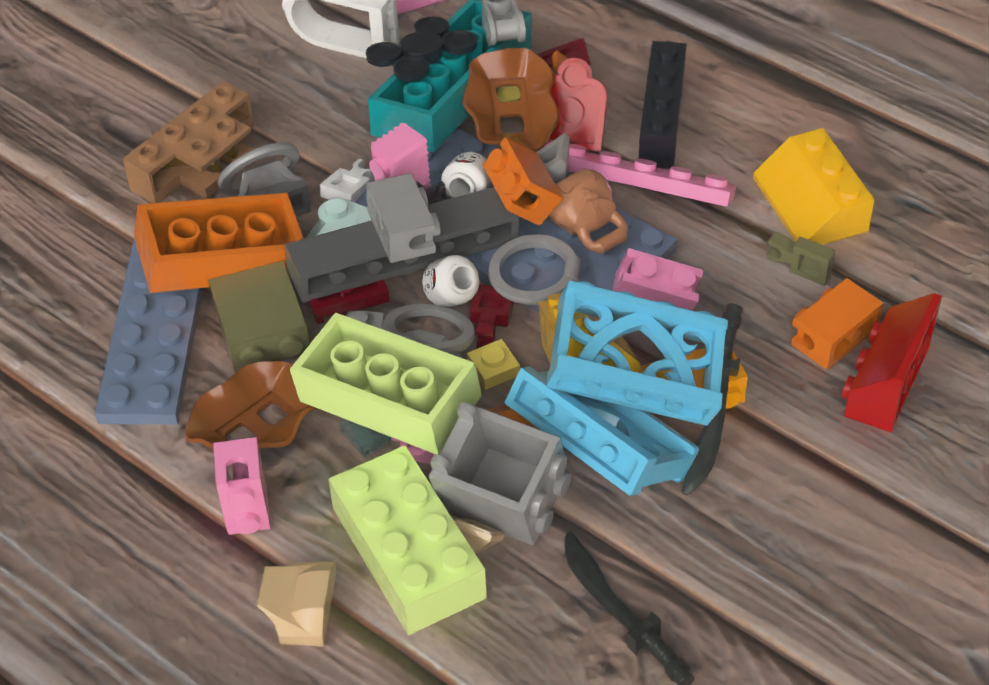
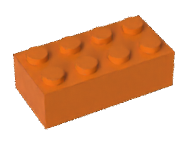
M288 193L137 205L134 239L150 293L210 287L209 279L284 261L287 269L285 244L304 239Z

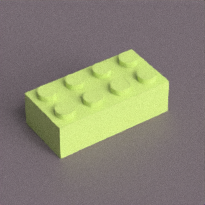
M336 312L290 368L300 402L437 455H440L459 418L457 409L460 404L464 402L475 406L482 396L474 362Z
M405 445L328 479L335 513L408 635L487 599L485 568Z

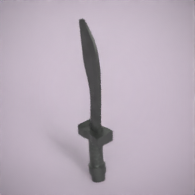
M727 304L726 311L723 312L721 317L728 320L720 393H723L722 407L707 426L704 425L695 444L698 446L699 451L687 471L682 489L683 495L690 494L706 480L714 466L719 451L725 419L729 376H737L740 367V358L732 360L737 329H740L743 307L737 304Z
M568 532L565 537V556L569 567L590 594L628 630L627 648L636 656L643 647L647 648L664 667L666 675L672 682H675L677 685H691L694 681V676L690 672V667L660 637L661 619L651 611L650 616L642 621L611 590L597 562L572 532Z

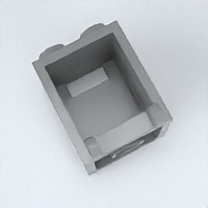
M462 402L457 409L459 418L440 455L435 454L430 462L432 470L429 474V479L434 491L449 513L461 518L473 519L501 530L503 534L534 546L539 534L545 535L549 530L554 515L552 507L557 497H564L571 482V474L567 467V456L564 455L561 438Z

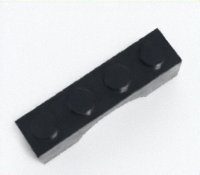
M652 41L640 128L638 159L656 162L657 168L670 169L675 165L687 43Z

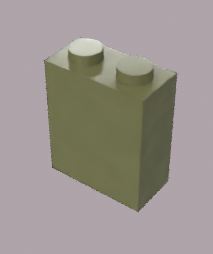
M284 261L208 280L213 305L234 372L256 362H272L295 357L302 354L310 345L307 325Z

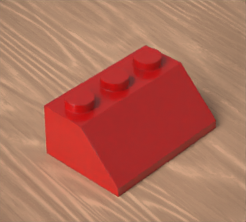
M933 293L889 307L883 322L875 321L868 341L872 345L870 349L862 348L855 366V370L858 373L856 377L848 376L842 391L841 398L847 400L845 417L889 433L892 432L930 349L942 295Z

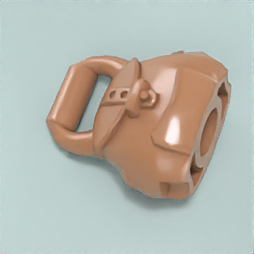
M584 168L556 183L564 199L549 215L553 223L568 231L571 235H578L586 248L599 254H603L627 241L628 226L622 215L616 210V204L612 200V188L601 173ZM608 222H612L618 227L595 241L591 239L590 232L599 230Z

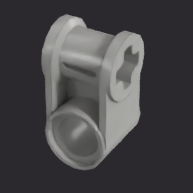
M482 0V26L485 30L489 46H495L496 42L517 39L518 43L525 42L526 29L522 11H519L515 0Z

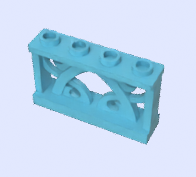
M569 281L558 301L551 363L545 387L707 426L722 407L723 393H720L728 320L716 317L706 311L695 312L679 308L666 301L655 302L639 298L630 292H615L599 288L590 282ZM575 312L599 317V321L594 322L587 317L584 319L586 328L595 334L593 337L583 332L577 326L574 320ZM640 330L658 347L666 359L652 363L643 374L633 372L624 355L609 344L625 334ZM570 336L585 345L578 358L567 356ZM683 338L704 343L706 346L705 356L700 359L687 360L685 355L692 353L697 344L688 345ZM611 358L615 362L617 367L604 365L602 363L607 362L608 359ZM705 368L703 388L696 387L692 371ZM672 370V372H666L664 375L669 380L656 377V372Z
M530 366L520 368L505 400V404L541 431L560 437L564 448L629 496L640 494L644 486L668 480L681 482L685 479L687 471L699 451L698 446L650 412L547 388L545 386L548 371L537 372Z

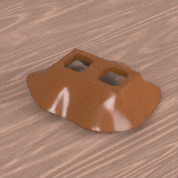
M527 48L501 49L483 53L474 58L469 65L470 74L462 104L475 122L478 139L485 144L498 145L507 137L534 152L542 149L559 121V109L551 94L555 77L550 66L536 52ZM516 86L519 88L520 100L500 102L497 99L496 89L498 87ZM503 117H521L524 130L516 133H504L501 131L500 119Z
M282 361L256 362L239 369L226 382L198 398L192 407L186 423L185 438L190 443H202L214 451L213 443L229 441L226 438L227 435L239 427H245L257 437L259 449L284 447L293 441L304 416L318 408L300 402L290 372L292 364ZM275 404L287 413V416L276 424L269 425L258 414L268 406Z

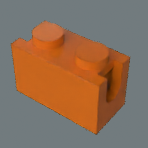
M505 137L500 143L502 149H494L482 165L506 210L540 226L564 198L538 153ZM530 194L538 196L535 202L533 201Z
M846 278L836 287L826 289L818 301L809 308H802L795 315L792 326L798 332L792 338L791 345L824 369L829 370L870 336L875 321H880L884 303Z

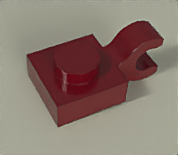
M479 285L470 307V321L477 323L476 335H479L476 349L495 341L496 326H509L514 302L501 296L493 286Z

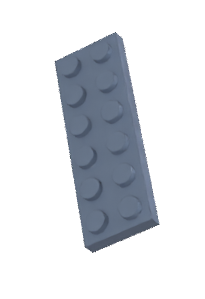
M135 239L127 267L95 417L98 424L178 425L203 288L150 293Z

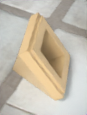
M460 518L454 520L475 554L504 539L505 534H503V531L473 519Z

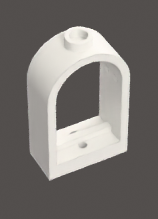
M283 0L282 8L292 29L301 38L313 45L366 58V49L372 44L391 42L398 45L400 43L396 0H322L369 12L371 31L327 20L311 7L308 0Z

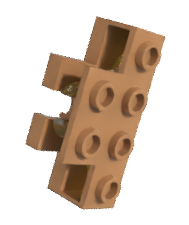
M222 81L125 156L123 162L130 190L151 203L161 202L180 185L205 199H209L220 190L218 186V178L220 176L218 171L221 170L220 160H225L231 164L239 157L255 150L241 142L244 137L252 132L251 128L254 127L249 94ZM249 165L242 168L238 173L242 172Z

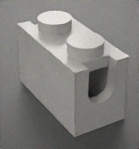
M409 173L366 183L368 213L390 263L436 253L433 237L439 236L441 233L439 220L435 212H429L426 192L423 187L418 188L412 174Z

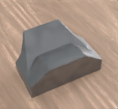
M277 159L242 172L238 196L288 193L296 217L312 212L306 181L304 178L294 175L280 160Z

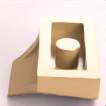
M292 562L286 566H265L257 607L274 623L280 644L324 646L337 573L335 562Z

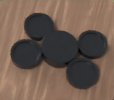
M425 17L415 22L414 33L404 36L400 41V47L391 42H379L369 46L366 49V60L369 64L377 67L393 65L395 77L402 81H418L428 76L430 72L429 64L439 61L443 56V50L455 55L470 53L477 47V37L474 33L466 30L449 32V23L443 18Z

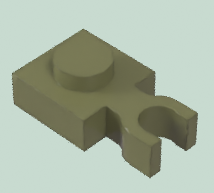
M776 231L768 241V245L772 247L767 253L766 258L779 263L791 264L790 273L825 286L832 274L835 250L801 236L794 243L787 236Z

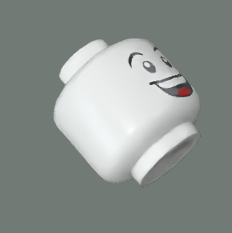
M464 152L454 157L443 171L441 181L445 183L446 191L444 194L446 197L451 199L491 188L493 184L482 165L487 159L481 154L474 152Z
M459 255L446 256L433 261L424 271L422 279L423 291L427 298L435 305L443 307H453L470 301L477 293L480 282L478 271L474 264L466 257Z

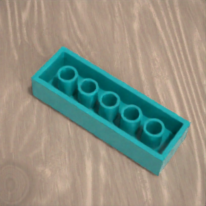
M469 0L448 20L449 32L466 30L474 33L477 37L476 49L462 55L450 54L443 50L442 58L435 63L429 64L430 72L428 76L418 81H402L396 78L394 74L390 76L368 98L371 135L382 138L383 134H388V131H394V127H399V123H405L426 138L428 141L426 143L428 146L427 151L434 153L470 115L465 110L462 102L468 84L471 61L483 53L501 49L527 48L531 50L532 12L521 10L526 29L525 42L518 43L517 39L496 42L495 46H489L485 30L482 26V0Z

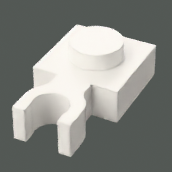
M359 158L353 163V168L350 171L339 168L320 184V197L328 200L343 198L355 203L367 188L366 183L375 179L374 174L370 168L364 169V160Z

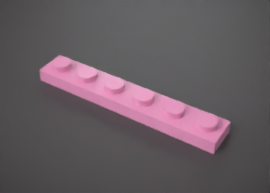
M548 139V142L546 143V145H548L549 143H551L552 140H551V139ZM569 145V172L576 173L584 168L596 170L610 181L727 207L734 200L737 185L727 183L728 179L726 177L713 174L706 175V178L692 175L691 170L683 167H671L670 170L657 168V163L650 160L636 159L635 162L621 160V155L618 153L602 151L598 155L586 152L587 148L582 145Z

